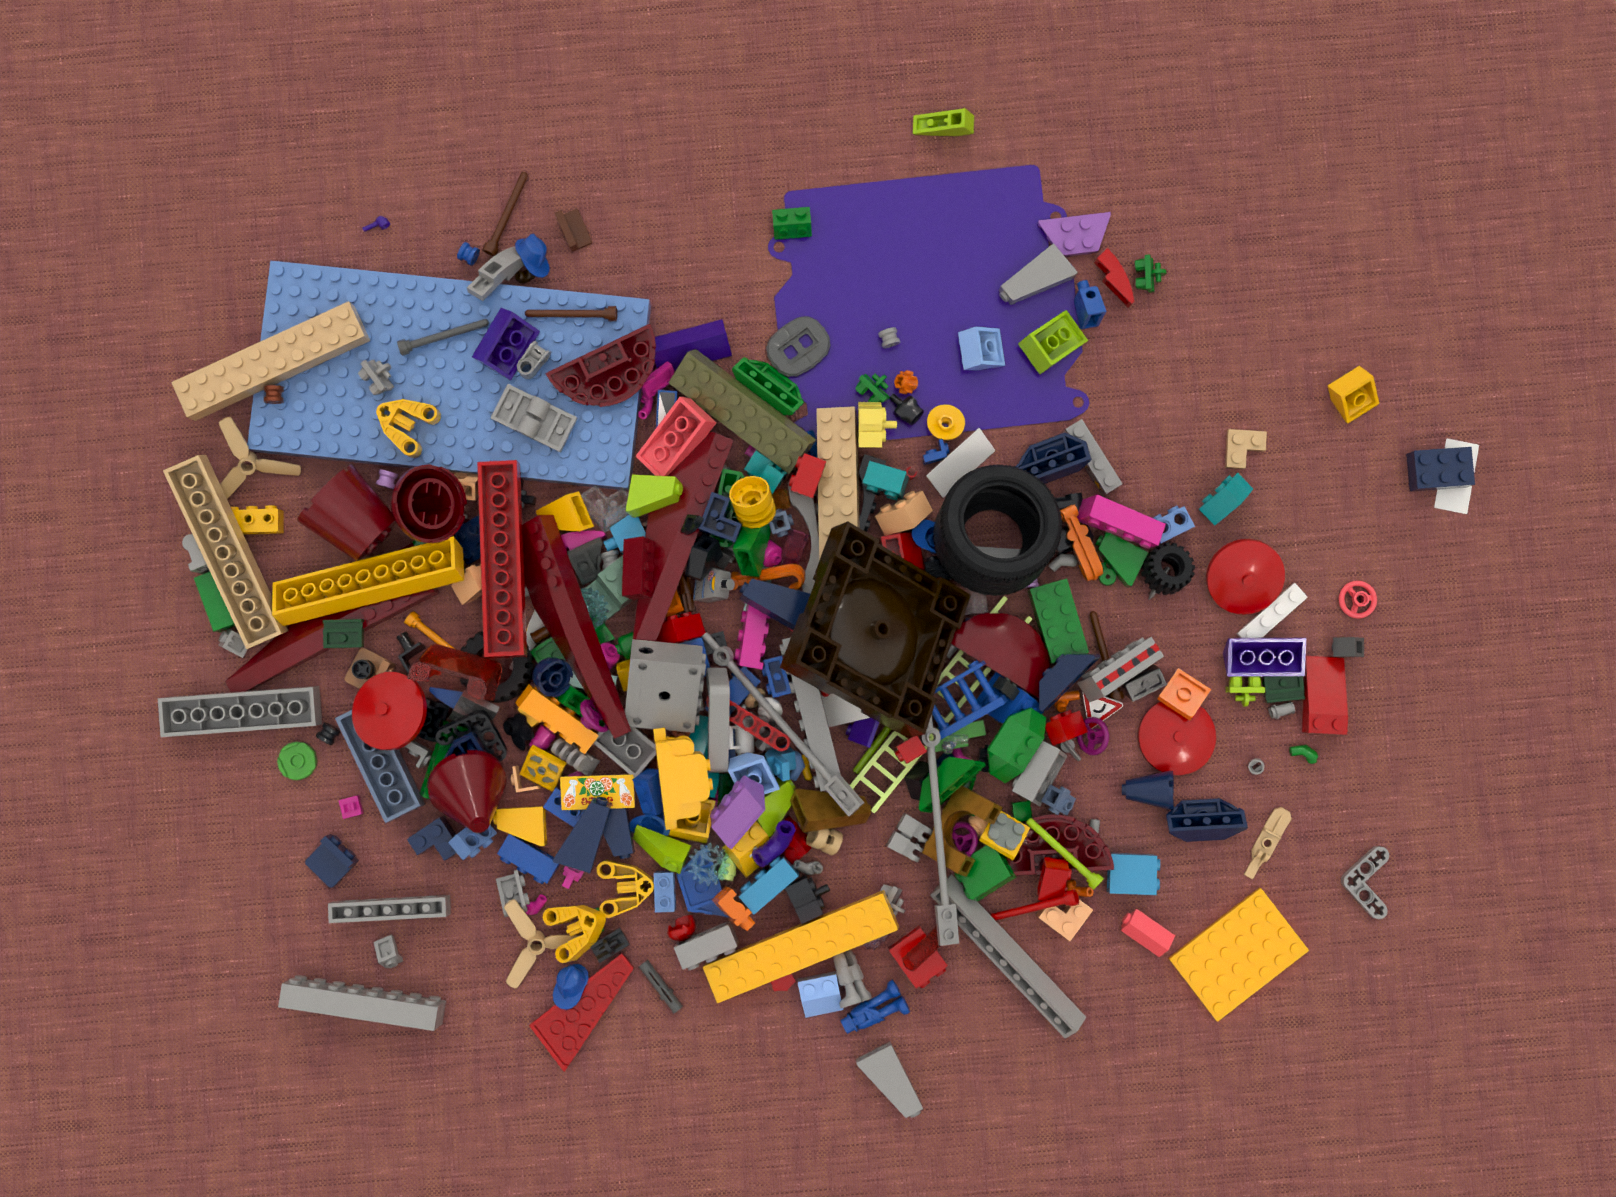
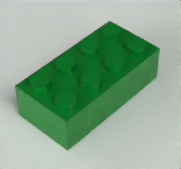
M1067 578L1027 590L1041 639L1048 652L1050 664L1055 663L1056 659L1062 654L1089 653Z

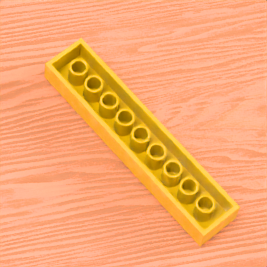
M453 536L442 542L426 543L273 582L272 616L282 626L464 581L463 548Z
M882 890L803 924L740 948L731 954L718 957L712 962L705 963L703 970L717 1003H720L895 932L899 929V924L886 893Z

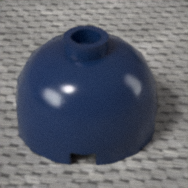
M556 657L541 660L535 666L532 675L534 686L539 692L545 696L552 697L564 694L571 685L569 684L570 677L573 678L570 665Z

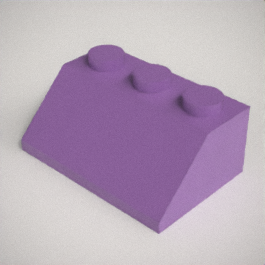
M744 775L740 781L735 782L729 794L724 795L719 806L711 811V827L728 848L732 849L765 811L763 785Z

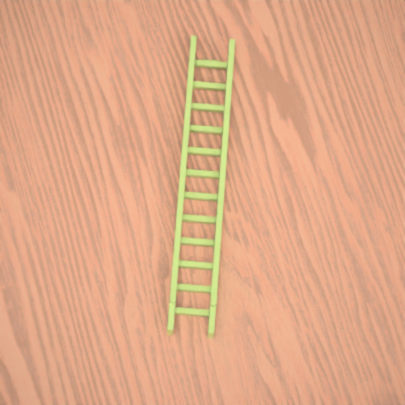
M1003 596L990 613H998V610L1008 598ZM1028 616L1024 621L1029 624L1032 618ZM959 650L943 669L938 684L945 676L949 679L955 677L949 671L957 661L968 668L967 665L970 663L961 657L964 653L962 650ZM986 667L983 670L984 676L986 677L992 669ZM978 679L970 686L972 693L980 684ZM938 691L937 694L944 698L942 693ZM965 695L956 702L959 709L967 700ZM950 711L945 718L943 717L945 722L949 723L954 716L953 712ZM896 731L890 734L850 783L853 789L861 780L880 796L871 808L874 814L921 757H917L908 764L904 761L900 762L905 768L897 777H894L876 762L884 750L898 760L894 751L888 746L897 735L902 740H906L907 737ZM932 733L929 735V740H930V741H932V740L934 739V736H933ZM872 765L893 781L884 793L864 777Z

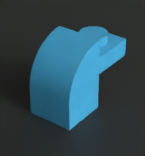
M791 747L785 751H778L774 748L768 750L765 753V759L772 773L782 781L790 780V770L796 769L795 751Z

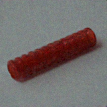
M937 926L902 958L903 965L908 970L915 971L941 947L938 945Z

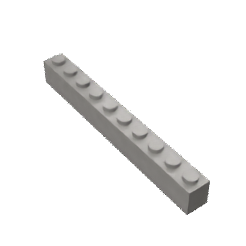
M952 874L948 876L949 903L956 904L958 926L1065 1039L1076 1033L1086 1019V1016L977 901L968 899L964 893L965 888ZM938 885L930 896L941 905L940 886Z

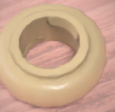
M757 688L758 691L765 697V691L761 688ZM751 693L745 699V706L752 709L759 704Z

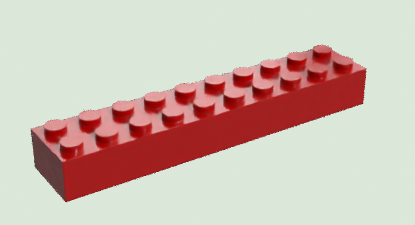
M517 460L477 462L484 657L488 659L527 657L520 463Z

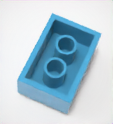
M784 855L781 858L780 856L771 862L769 864L771 867L767 870L764 868L760 870L754 877L756 880L752 883L748 881L740 888L739 898L753 915L799 876V872Z

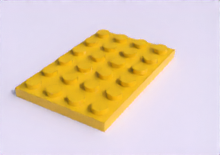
M1259 887L1168 959L1218 1022L1309 950L1265 892Z

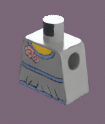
M713 567L701 582L695 580L693 600L711 603L728 599L729 590H733L735 586L734 580L731 579V573Z

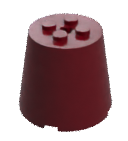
M351 464L347 467V472L344 469L341 470L311 499L312 506L309 509L305 507L298 516L297 521L355 561H359L365 555L370 556L375 551L378 543H383L389 537V533L392 531L391 529L395 525L396 520L389 508Z

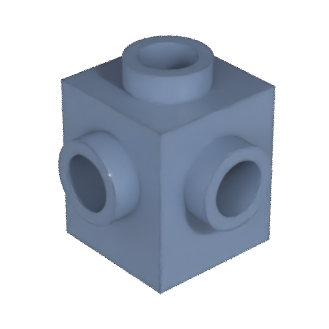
M777 509L773 520L769 522L772 534L774 536L777 535L778 538L789 535L788 531H791V526L794 525L792 515H787L786 510L782 511V509ZM779 520L784 522L783 527L777 526Z
M1050 784L1041 802L1050 806L1049 811L1057 815L1061 812L1067 816L1073 808L1076 798L1070 795V790L1062 786L1058 789Z

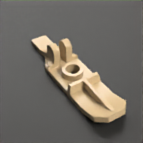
M1282 807L1275 808L1269 816L1251 849L1252 860L1244 873L1247 877L1253 879L1262 863L1270 859L1282 834L1292 819L1288 810ZM1268 839L1270 845L1266 847L1264 841Z

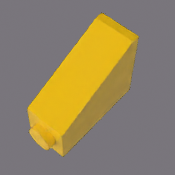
M579 491L567 494L536 510L537 516L554 515L559 530L580 532L594 527Z
M543 806L499 808L496 810L493 819L494 824H497V829L539 846L547 845L546 809Z

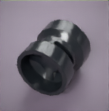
M358 660L352 665V673L359 679H370L376 671L374 663L368 660Z

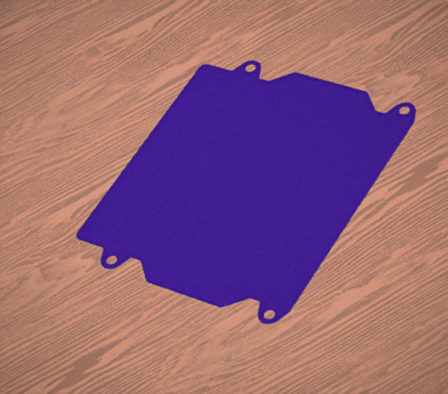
M1036 165L795 190L785 194V209L810 207L812 236L789 239H774L773 237L769 241L768 250L771 256L790 262L792 266V276L774 297L777 328L779 330L796 318L809 316L819 321L825 328L831 344L828 355L814 368L798 377H787L798 386L801 398L807 403L808 415L794 423L806 432L813 430L816 440L817 408L855 407L858 434V402H869L868 400L874 394L869 389L864 395H861L855 389L860 381L859 378L864 374H867L875 383L876 381L872 378L875 373L880 378L885 374L887 379L884 382L889 387L884 391L889 396L894 393L901 400H904L910 395L916 399L920 408L924 410L920 419L911 426L907 422L899 420L893 414L897 405L888 399L886 402H882V408H885L886 421H897L896 429L885 428L886 440L932 435L927 427V418L930 411L939 405H951L962 412L965 418L963 432L976 431L978 428L985 430L1067 421L1081 415L1088 409V396L1080 390L1066 387L1065 374L1083 352L1082 346L1042 374H1039L1018 345L1030 333L1065 310L1068 311L1080 328L1074 304L1076 296L1074 278L1012 305L1008 301L1004 302L999 295V289L1002 284L1049 247L1047 235L1042 228H1039L1038 221L1051 219L1050 215L1053 212H1059L1061 218L1067 217L1063 208L1043 201L1040 170ZM776 242H782L785 246L784 250L780 253L776 252L773 248ZM896 327V335L900 338L901 343L890 348H882L883 341L879 338L878 333L882 330ZM973 327L1000 329L1005 366L983 370H964L958 332ZM807 334L799 339L804 348L813 344V341ZM789 346L784 350L788 359H792L798 354L793 346ZM900 371H912L913 376L917 377L918 386L912 394H901L899 389L895 388L894 380L900 374ZM1075 397L1083 399L1084 404L1082 407L1077 408L1073 405ZM943 423L942 426L948 427V424Z

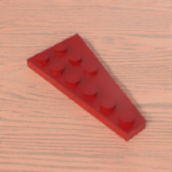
M623 952L588 979L577 1005L565 1010L560 1009L555 1004L529 1025L563 1072L566 1071L634 969V966Z

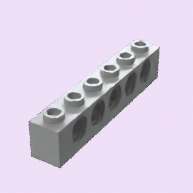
M450 895L343 900L328 903L329 923L447 917L451 914Z

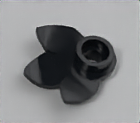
M518 713L514 717L507 718L503 723V729L507 735H511L514 745L524 751L525 741L534 739V731L526 724V716Z

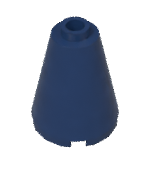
M1173 771L1127 779L1126 784H1122V795H1126L1127 800L1174 810Z

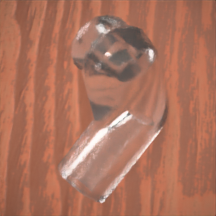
M968 734L949 735L942 744L943 752L951 754L957 744H968Z

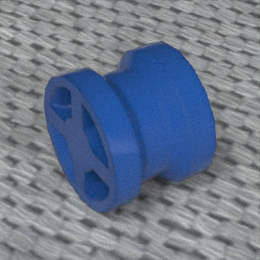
M464 242L458 251L457 259L465 260L468 265L473 266L479 257L480 249L477 247L473 248L469 243Z

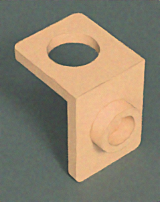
M512 766L511 783L515 786L516 792L541 788L540 785L522 788L519 766Z

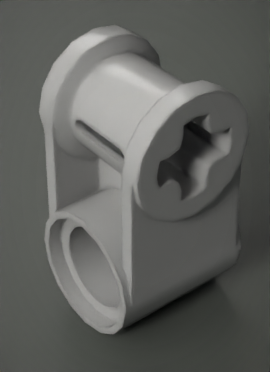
M533 341L517 363L520 375L525 379L533 378L547 362L551 351H546L538 345L537 341ZM525 365L532 366L529 372L522 371Z

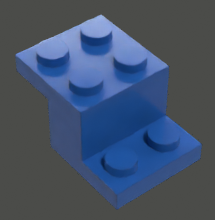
M995 672L993 677L990 679L989 684L993 689L994 693L998 694V696L1000 697L1003 694L1000 693L996 688H994L993 685L999 676L1002 678L1004 677L999 673ZM1016 687L1020 692L1014 701L1007 698L1008 701L1004 705L989 712L987 715L1003 725L1008 716L1026 710L1029 707L1040 714H1043V712L1039 709V702L1027 692ZM984 689L976 699L982 706L989 703L987 700L989 698Z

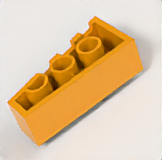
M530 684L515 702L521 710L540 723L544 722V725L554 733L559 732V735L571 745L574 742L583 754H586L599 736L593 728L589 730L582 724L581 718L575 715L576 712L568 707L564 708L555 697L551 696L549 698L543 695L536 687Z

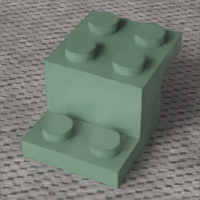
M623 555L597 574L596 580L581 591L583 597L604 622L633 601L622 596Z

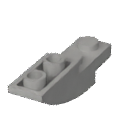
M515 246L505 249L486 262L478 270L479 276L467 287L468 293L484 301L504 279L509 281L524 265Z

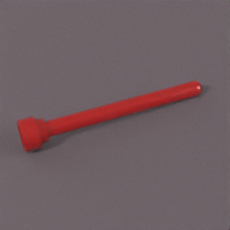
M1075 889L1069 890L1062 897L990 915L996 921L1063 904L1072 907L1079 905V896Z

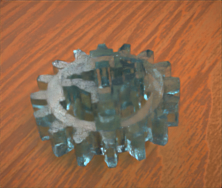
M591 587L580 589L595 629L603 625V621L608 618L604 615L609 612L605 608L608 602H603L605 596H599V590L593 591Z
M708 843L707 848H705L704 844L700 845L701 850L695 848V855H689L692 862L687 863V865L692 866V869L688 872L695 874L693 880L699 878V884L701 885L706 881L707 886H710L711 881L715 885L718 884V878L723 881V874L729 873L726 867L731 866L730 863H726V860L730 857L723 855L725 849L719 851V845L717 844L712 848L711 843ZM709 851L716 853L719 857L711 856ZM701 855L702 860L700 864L697 865V859ZM707 859L709 862L717 861V863L711 866V870L709 867L701 868V866L707 863ZM722 863L721 870L717 874L716 869L718 867V864ZM703 871L707 873L708 877H704L699 872Z

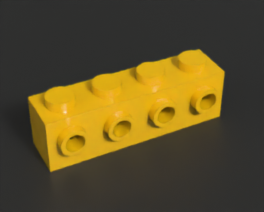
M269 505L265 506V509H258L257 506H246V510H239V507H231L243 535L284 533V511L277 509V506Z

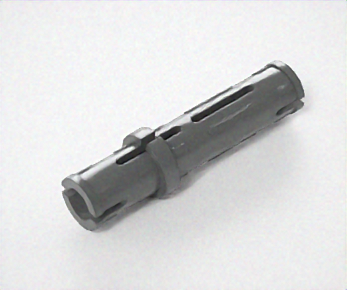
M646 960L638 967L658 992L661 1001L664 1000L673 1014L683 1007L673 994L674 990L667 986L649 960Z

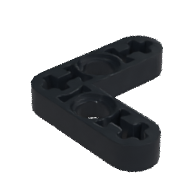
M476 710L439 727L436 732V741L441 745H449L454 740L471 732L477 733L487 753L495 756L499 761L506 758L507 747L489 714L484 710ZM478 716L480 718H484L483 723H481V721H477ZM464 723L468 726V730L464 732L459 731L457 726ZM442 732L445 734L450 733L447 739L445 736L441 737ZM492 732L495 737L492 740H487L484 737V733ZM495 743H496L497 749H498L499 751L502 750L501 755H499L498 753H495V747H494V744H495Z

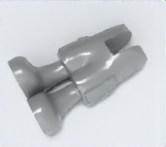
M850 949L833 956L838 984L845 986L846 990L845 998L839 1002L840 1008L872 999L871 993L862 982L864 976L852 950Z

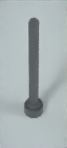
M487 319L479 320L413 341L402 339L397 341L401 355L404 356L410 354L413 348L489 325V321Z

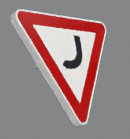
M1083 693L1087 718L1097 717L1104 721L1123 707L1122 702L1106 696L1089 702ZM1089 723L1088 725L1091 729H1093L1098 724Z

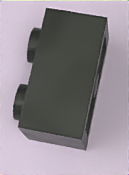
M999 676L993 685L994 688L1012 701L1020 692L1016 688L1017 685L1012 683L1007 677L1002 678Z

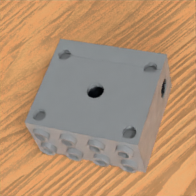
M632 639L625 715L630 727L647 729L665 727V730L694 733L695 725L699 726L701 694L703 692V678L706 669V654L702 653L703 646Z

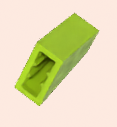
M632 474L626 512L631 517L636 518L679 502V497L683 492V485L676 477Z
M778 777L776 781L780 789L764 795L765 811L756 821L769 837L773 835L777 824L782 821L792 805L790 799L796 787L791 780L782 781Z

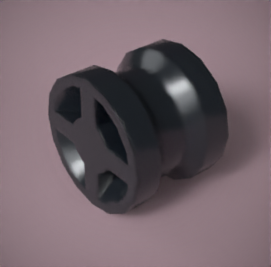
M324 722L322 730L317 732L316 737L326 744L333 745L335 737L339 736L341 731L331 724Z

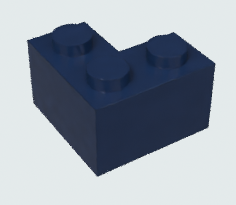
M712 492L702 517L704 519L698 529L735 544L743 526L741 523L725 518L731 504L730 498Z
M445 816L439 817L407 839L417 855L423 854L433 846H435L444 861L457 854L448 843L456 833Z

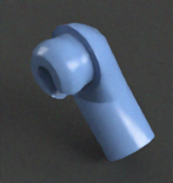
M795 751L796 769L790 772V779L794 781L798 779L805 768L802 755L798 751Z

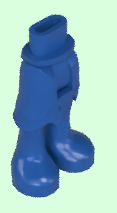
M893 979L887 983V988L882 993L868 1001L861 1002L851 1012L847 1013V1017L840 1020L847 1034L854 1030L857 1032L859 1029H865L874 1024L881 1023V1021L886 1020L884 1017L892 1013L900 1012L904 1015L910 1013V1009L904 997L900 996L901 992ZM898 997L881 1009L875 1008L889 999Z

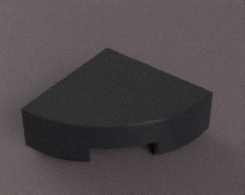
M688 514L681 533L685 535L693 533L701 525L704 518Z

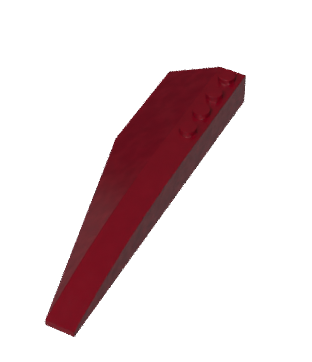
M709 432L706 438L668 475L676 477L683 485V492L679 497V502L648 513L645 537L653 540L655 546L653 562L654 589L653 598L638 599L633 632V639L657 640L699 532V529H697L693 533L685 535L681 533L682 526L688 514L703 517L711 493L716 488L734 441L730 438Z
M538 515L522 525L524 581L541 621L572 668V671L612 736L616 739L631 732L628 720L554 515Z
M411 543L399 550L414 547V544ZM437 588L291 624L287 627L288 632L274 638L225 682L230 692L250 691L332 649L323 648V620L364 619L363 628L365 632L439 594Z

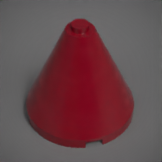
M426 464L409 469L399 478L392 495L391 512L399 527L410 538L422 543H437L449 539L460 529L465 519L463 513L467 500L460 481L453 473L446 468Z
M467 750V754L456 756L454 753L449 755L434 767L427 782L428 795L431 803L438 811L469 830L481 833L490 826L506 789L507 778L501 762L495 756L480 750Z

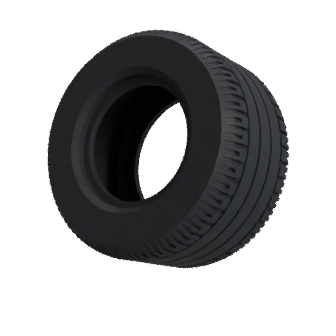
M989 465L974 469L963 475L947 493L934 524V547L942 567L958 584L960 583L964 588H968V590L975 591V593L1000 596L1015 593L1026 588L1040 576L1054 556L1060 543L1062 518L1054 495L1036 476L1015 466ZM987 510L1002 512L1011 517L1021 531V551L1018 556L1012 558H996L987 555L970 541L964 525L973 515Z

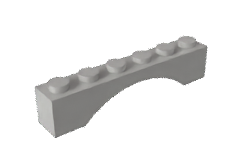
M788 483L790 503L805 520L811 537V554L805 570V581L802 585L803 592L811 594L815 583L813 577L819 563V522H816L818 503H814V500L793 493Z

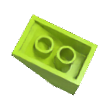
M1065 310L1030 333L1018 345L1037 372L1042 374L1086 343L1088 339L1068 311Z

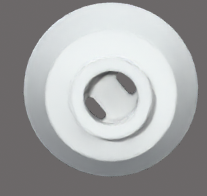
M764 697L781 716L783 713L781 704L772 697ZM758 704L757 712L760 719L765 722L774 721L765 709Z

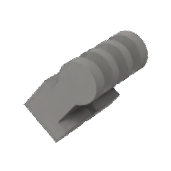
M193 534L186 535L183 538L182 545L184 549L188 550L192 560L188 564L190 571L201 574L210 572Z
M562 738L556 740L551 748L553 754L559 756L560 759L565 760L567 764L573 766L574 769L586 776H591L600 762L590 753L586 752V754H583L579 751L574 742L571 745Z
M904 812L896 826L901 832L899 833L894 830L886 846L918 863L920 857L913 854V850L916 849L922 852L924 848L917 842L916 844L911 842V838L914 836L918 839L917 841L926 843L927 839L922 837V834L926 832L931 835L933 830Z

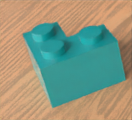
M758 450L754 452L744 468L749 476H757L766 480L772 494L780 487L788 474Z
M869 461L863 484L867 486L866 489L875 493L878 490L883 491L888 499L897 501L899 498L903 500L909 476L906 471Z
M1236 473L1233 477L1229 475L1215 489L1216 493L1213 496L1208 494L1202 500L1204 504L1199 510L1215 526L1241 505L1253 488L1239 473Z

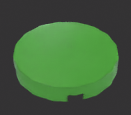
M304 742L289 743L280 751L277 760L278 768L283 776L289 779H305L314 772L317 766L316 752L310 745Z

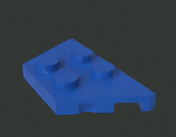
M705 845L683 867L681 873H677L676 876L688 912L728 918L712 901L722 890L709 846Z

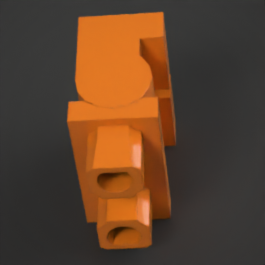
M725 886L712 901L729 917L728 920L732 924L748 931L755 924L749 916L752 912L740 902L735 901L733 898L737 894L731 888Z

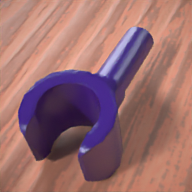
M379 216L375 222L362 228L364 232L377 226L384 230L390 226V222L387 218Z

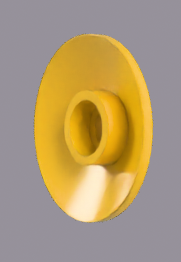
M939 405L930 411L927 418V427L936 438L952 440L963 432L965 418L956 407ZM946 423L948 424V427L942 426V424Z

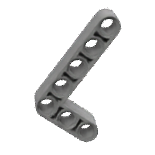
M707 668L706 682L709 696L708 759L710 760L711 771H708V773L728 772L730 687L727 669Z

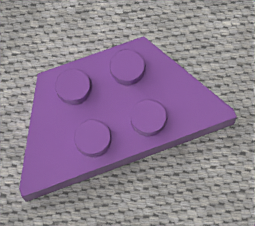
M1105 212L1039 220L1038 226L1047 235L1050 244L1054 243L1065 257L1092 254L1099 251L1111 213Z

